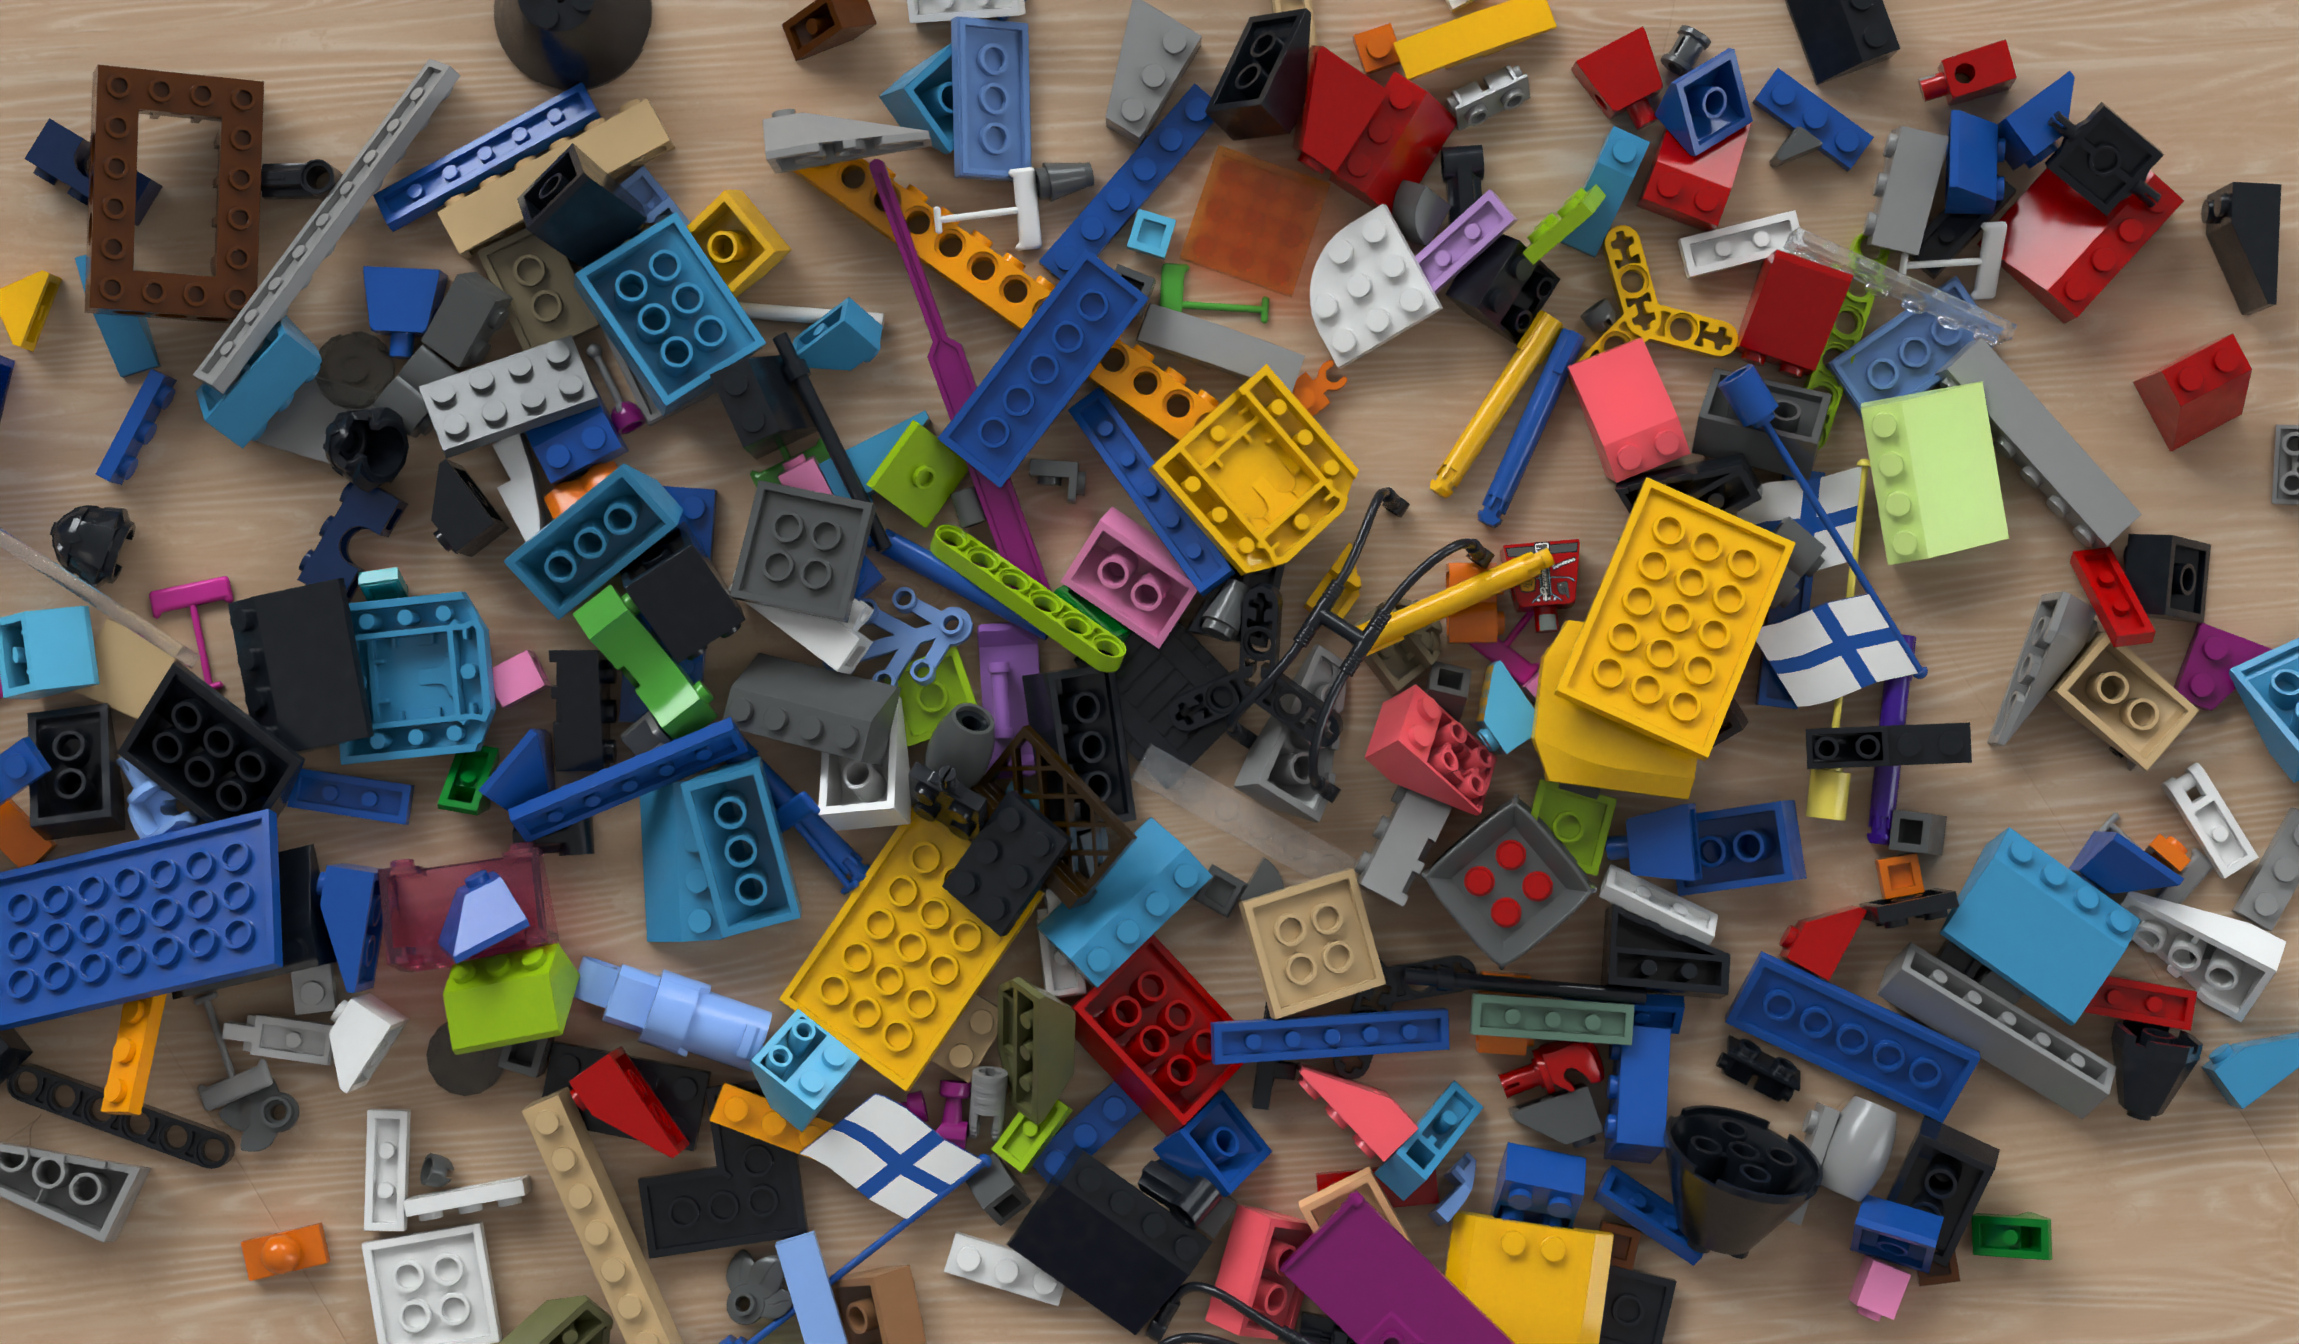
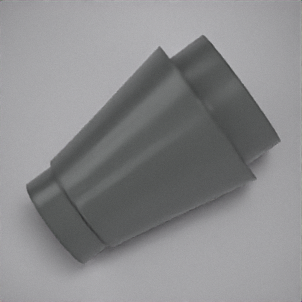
M1090 162L1043 163L1042 167L1034 168L1037 195L1040 200L1048 198L1052 202L1094 185V175Z
M1228 579L1203 614L1202 619L1204 623L1201 629L1216 639L1230 642L1233 635L1239 634L1243 600L1250 588L1240 581Z

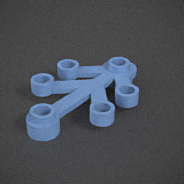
M898 588L892 596V602L896 609L903 614L913 613L930 623L926 626L914 628L881 611L874 600L863 598L861 599L862 601L874 608V612L865 625L873 624L892 636L872 641V645L860 662L896 652L886 669L878 671L872 680L880 682L884 678L891 679L890 685L898 687V680L919 646L934 641L925 659L916 660L910 668L913 680L918 685L927 686L935 680L936 669L949 648L961 645L969 639L973 631L972 619L962 608L948 607L941 611L918 599L911 588ZM908 595L912 597L909 604L899 605V600L903 596ZM949 621H959L958 627L956 629H946V625ZM823 661L826 669L836 671ZM920 668H930L929 674L926 677H917V672Z

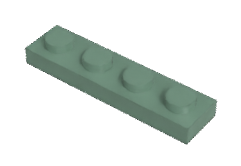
M1472 993L1469 1033L1472 1035L1632 1045L1634 1005Z

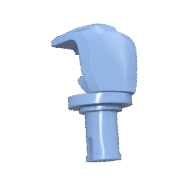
M122 758L116 760L117 765L120 766L133 787L132 792L126 799L129 804L127 811L140 839L193 827L200 822L201 817L192 810L180 813L176 808L177 799L127 760Z

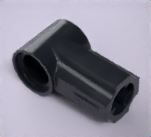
M1482 145L1441 147L1442 181L1446 183L1447 203L1452 206L1448 212L1449 225L1482 196L1481 180L1484 179Z
M320 159L310 160L307 163L262 164V197L266 200L320 199L323 201L343 174ZM328 172L329 182L325 187L317 189V179L323 173Z
M593 816L529 843L525 842L514 827L513 846L516 855L523 856L543 855L545 853H559V856L595 854Z
M1161 1159L1157 1161L1151 1160L1142 1169V1175L1138 1181L1142 1192L1168 1207L1174 1218L1191 1230L1196 1229L1222 1201L1220 1192L1209 1180L1200 1175H1196L1192 1179Z

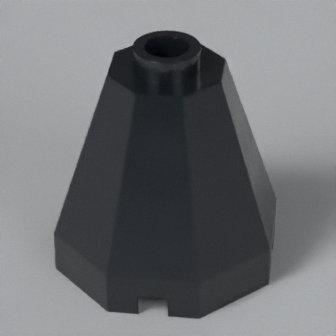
M2124 1020L2123 1024L2120 1021L2114 1023L2111 1042L2114 1066H2116L2115 1077L2118 1102L2127 1110V1115L2135 1119L2149 1121L2152 1116L2156 1117L2164 1113L2200 1059L2203 1044L2192 1034L2180 1030L2179 1036L2176 1037L2169 1033L2170 1027Z

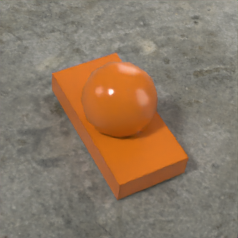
M322 1222L241 1242L249 1281L286 1274L291 1271L330 1262Z

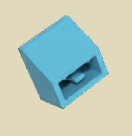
M89 606L25 611L0 618V678L3 698L36 700L100 684Z
M797 1009L753 1057L749 1065L770 1108L803 1132L849 1079L860 1057L801 1010Z

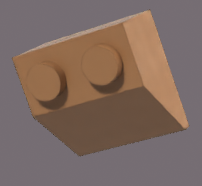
M910 1265L885 1266L848 1274L831 1286L849 1344H926L923 1320L920 1315L915 1282Z

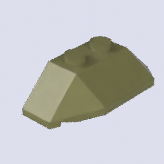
M1016 977L998 985V1052L1002 1069L1008 1072L1007 1083L1012 1091L1008 1093L1011 1105L1038 1125L1045 1120L1074 1074L1075 1011L1048 991L1020 977Z
M586 1295L546 1300L498 1344H609L613 1319L612 1316Z

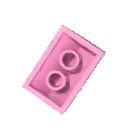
M1113 506L1100 519L1060 581L1158 649L1162 646L1198 593L1196 587L1162 540Z

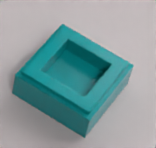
M398 567L358 573V585L367 601L408 597V586Z

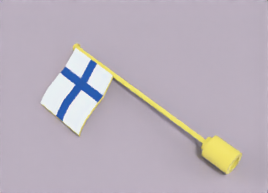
M1868 459L1859 460L1856 466H1859L1857 468L1820 478L1805 479L1857 563L1868 467H1871L1870 460ZM1796 480L1774 481L1761 484L1762 499L1736 513V517L1770 532L1784 518L1790 516L1826 546V549L1820 555L1825 561L1818 570L1847 562ZM1850 566L1846 598L1854 597L1856 576ZM1843 696L1834 701L1832 728H1840ZM1843 768L1811 769L1806 816L1846 821L1851 773L1843 772Z

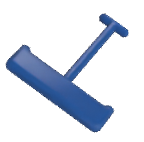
M802 791L776 809L781 832L783 834L794 826L844 887L841 889V894L846 895L857 888L859 882L854 880L850 883L801 824L800 821L810 814L820 813L819 806L807 792Z

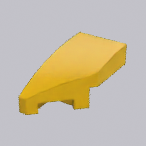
M1351 543L1347 544L1303 608L1311 612L1331 580H1336L1353 547ZM1356 564L1344 584L1345 590H1343V593L1331 610V612L1341 618L1346 616L1360 596L1359 589L1362 587L1360 576L1357 574Z

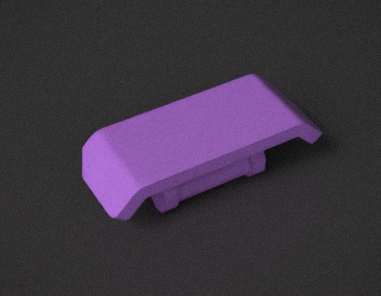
M1011 622L980 624L977 627L982 707L992 715L995 722V746L987 771L1022 727L1029 725L1022 676L1040 673L1038 637ZM1026 741L1021 747L1022 765H1035L1032 745ZM1002 771L996 779L1013 778V772ZM1022 771L1023 777H1030L1036 773V771Z

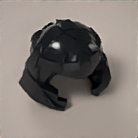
M388 407L338 413L335 420L326 428V440L323 444V449L330 465L338 474L365 492L369 493L383 483H392L406 463L409 443L403 419L396 411Z
M85 505L74 508V510L65 514L58 522H54L50 535H52V546L58 562L67 571L77 574L79 579L97 589L105 583L113 584L117 580L122 570V567L116 564L125 539H133L136 526L134 522L130 521L128 511L125 508H100L99 506Z

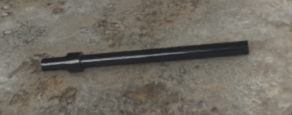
M787 332L775 336L772 340L785 364L783 371L789 383L795 384L851 499L871 503L809 379L811 372L805 359L799 358ZM875 512L869 536L877 552L881 553L891 548L892 544Z
M1438 967L1437 970L1405 968L1404 984L1435 986L1436 991L1452 992L1453 988L1638 1005H1645L1647 995L1646 989L1460 973L1455 972L1454 968Z

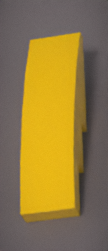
M1509 0L1432 27L1393 44L1406 78L1412 81L1442 68L1447 70L1479 56L1484 58L1556 29L1557 25L1547 0Z

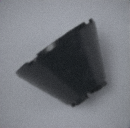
M495 0L494 22L497 36L506 55L530 79L562 91H566L582 82L586 89L590 90L617 79L638 59L643 51L642 47L652 24V1Z
M1699 1105L1683 1108L1681 1114L1675 1118L1671 1115L1666 1123L1664 1143L1676 1224L1680 1231L1688 1238L1687 1245L1699 1253H1709L1711 1250L1722 1254H1729L1738 1259L1746 1258L1749 1251L1817 1193L1823 1178V1172L1816 1156L1794 1135L1789 1134L1788 1139L1768 1129L1769 1121L1736 1109Z

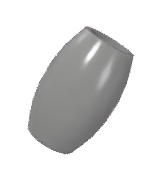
M1854 1096L1839 1114L1821 1166L1823 1178L1820 1185L1861 1202L1877 1184L1889 1161L1896 1137L1897 1113Z

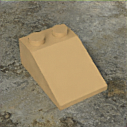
M2106 631L2095 632L2092 640L2084 644L2082 650L2046 693L2049 698L2072 718L2144 771H2148L2200 711L2127 646L2114 648Z

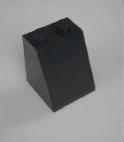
M573 143L517 198L527 230L582 268L621 246L627 239L637 236L644 228L645 221L648 219L642 204Z
M780 355L747 357L710 374L743 448L756 460L817 432L795 384L789 383L783 371L785 364Z
M685 521L673 528L620 571L624 589L678 664L686 658L693 660L706 651L709 643L719 637L727 638L738 631L741 623L746 620L741 606L737 600L730 597L731 591L728 590V586Z

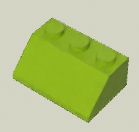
M559 943L463 961L452 965L443 997L452 1051L455 1055L563 1035L580 974Z

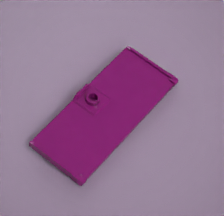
M1357 1190L1349 1194L1341 1206L1279 1269L1357 1344H1515L1373 1208Z

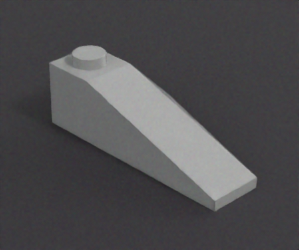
M1319 644L1314 645L1293 681L1324 702L1341 671L1339 667L1343 660ZM1346 683L1333 706V709L1338 713L1344 709ZM1285 694L1281 698V706L1285 712L1295 714L1301 710V701L1296 695ZM1310 707L1300 721L1305 724L1311 718L1310 716L1315 709ZM1271 715L1249 750L1233 787L1263 806L1312 822H1320L1328 800L1314 792L1310 786L1308 756L1311 743ZM1329 720L1326 724L1324 733L1328 731L1333 734V732L1329 730V726L1331 724ZM1340 737L1332 745L1320 747L1318 774L1333 785H1335L1336 773H1332L1334 751L1339 750Z

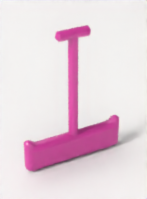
M222 576L150 592L153 617L156 619L164 612L190 608L204 681L215 690L222 689L223 683L221 681L212 682L197 605L221 600L232 603L234 599L229 578Z
M1534 611L1525 613L1504 642L1497 637V643L1469 644L1489 661L1501 660L1513 679L1522 686L1535 675L1540 665L1539 663L1531 664L1509 646L1533 617Z

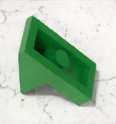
M482 746L481 751L455 754L437 803L438 809L476 816L489 810L491 806L490 799L478 790L496 770L500 759L499 748Z
M2025 1212L2019 1215L1973 1214V1255L2052 1260L2051 1219L2032 1212Z

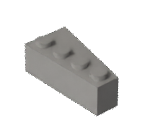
M0 1142L1 1197L103 1243L116 1241L151 1170L150 1167Z

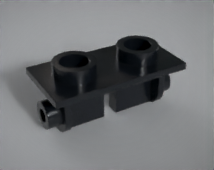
M1731 1035L1728 1036L1727 1054L1722 1052L1716 1062V1066L1721 1068L1722 1074L1744 1085L1748 1084L1753 1074L1759 1076L1753 1089L1777 1102L1781 1100L1789 1102L1794 1090H1800V1070L1791 1061L1783 1057L1774 1058L1761 1051L1758 1045L1748 1039L1739 1040Z

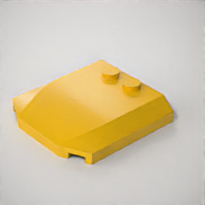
M1267 364L1242 384L1148 469L1241 576L1281 566L1290 561L1344 511L1349 499L1347 496L1353 479L1357 477L1359 471Z
M1565 621L1560 628L1561 631L1540 660L1531 740L1535 752L1537 751L1545 771L1543 773L1545 780L1554 783L1688 800L1695 780L1696 757L1554 695L1584 622Z
M1458 1210L1452 1217L1444 1276L1515 1344H1599L1614 1234L1576 1227L1570 1229L1495 1218L1493 1215Z

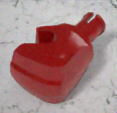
M1551 1040L1532 1050L1534 1056L1531 1059L1532 1063L1503 1074H1498L1508 1099L1513 1095L1540 1085L1542 1089L1546 1088L1548 1095L1556 1092L1553 1084L1573 1092L1575 1089L1572 1082L1564 1075L1567 1069L1575 1068L1583 1073L1591 1083H1597L1604 1079V1065L1595 1043Z

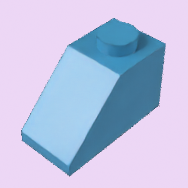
M848 297L796 336L793 340V346L799 358L805 359L809 368L851 371L863 361L865 363L870 362L878 354L881 348L880 339L883 326Z

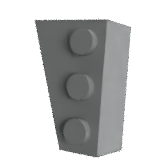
M1132 0L1106 113V127L1138 146L1144 141L1201 47L1202 40L1201 35L1143 0Z
M1900 126L1889 133L1883 152V157H1886L1883 173H1878L1873 190V196L1877 197L1874 213L1868 212L1863 228V235L1868 236L1866 245L1897 253H1907L1910 256L1919 255L1949 136L1906 126Z
M1398 785L1391 798V801L1396 803L1395 808L1389 818L1383 815L1372 834L1378 840L1371 853L1363 851L1354 871L1359 874L1357 878L1359 884L1404 907L1409 897L1406 894L1416 875H1420L1425 865L1423 861L1432 844L1436 842L1452 810V806Z

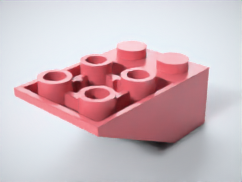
M1417 684L1383 702L1365 755V759L1392 783L1475 816L1480 815L1497 761V757L1491 751L1489 752L1486 746L1478 741L1460 722L1456 721Z
M1302 1062L1297 1065V1069L1301 1074L1297 1080L1301 1087L1315 1101L1322 1096L1328 1103L1324 1108L1327 1111L1326 1113L1342 1130L1349 1125L1356 1132L1352 1136L1355 1140L1354 1142L1370 1159L1377 1154L1385 1162L1419 1129L1413 1119L1386 1091L1352 1079H1346L1340 1075Z

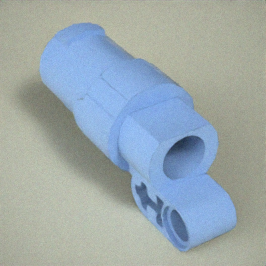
M583 956L578 969L580 977L574 997L605 1008L602 1021L639 1033L638 1042L683 1057H687L688 1052L749 1073L752 1072L749 1063L763 1047L770 1026L772 1012L711 992V985L665 969L662 970L660 976L625 964L619 967L596 958Z

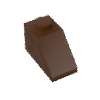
M815 0L784 22L782 27L796 61L852 41L876 25L877 22L868 0Z

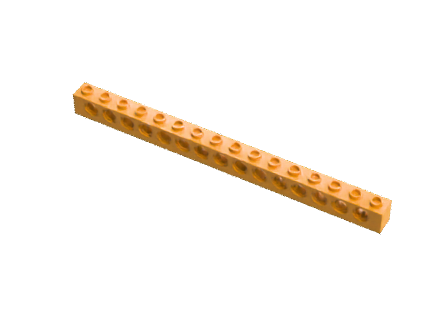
M857 159L792 171L897 245L886 212L876 207L880 196L869 168L870 163L864 159ZM886 167L907 225L909 226L910 221L916 216H924L930 220V226L926 232L922 234L910 232L921 263L1021 332L1056 286L1038 275L1036 280L1023 272L1026 266L1007 252L1003 257L990 249L993 245L991 240L976 230H973L971 234L967 233L958 226L961 221L942 223L943 232L937 234L935 232L933 208L926 204L929 197L911 184L906 189L894 181L896 174ZM857 170L865 174L864 183L860 187L852 189L844 185V179L849 172ZM940 208L941 216L953 215L946 208ZM951 238L959 240L962 243V250L957 256L946 257L941 253V246L944 241ZM982 261L992 263L995 266L992 277L987 280H979L974 277L973 269L977 263ZM1013 284H1021L1027 289L1026 298L1019 303H1012L1005 298L1007 288ZM1121 336L1107 353L1117 352L1121 354L1125 360L1124 366L1116 372H1110L1103 367L1101 360L1087 378V380L1097 387L1100 386L1104 392L1175 442H1179L1220 404L1213 396L1201 389L1198 394L1194 393L1185 386L1187 379L1169 366L1163 371L1152 363L1155 358L1154 355L1138 344H1135L1133 348L1129 347L1119 340ZM1141 375H1150L1156 380L1157 388L1151 394H1140L1134 387L1135 380ZM1176 397L1185 399L1190 407L1189 412L1180 418L1171 416L1166 408L1167 403Z

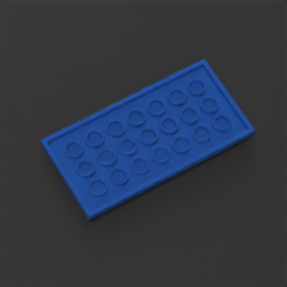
M270 809L0 872V1031L283 967L277 813Z

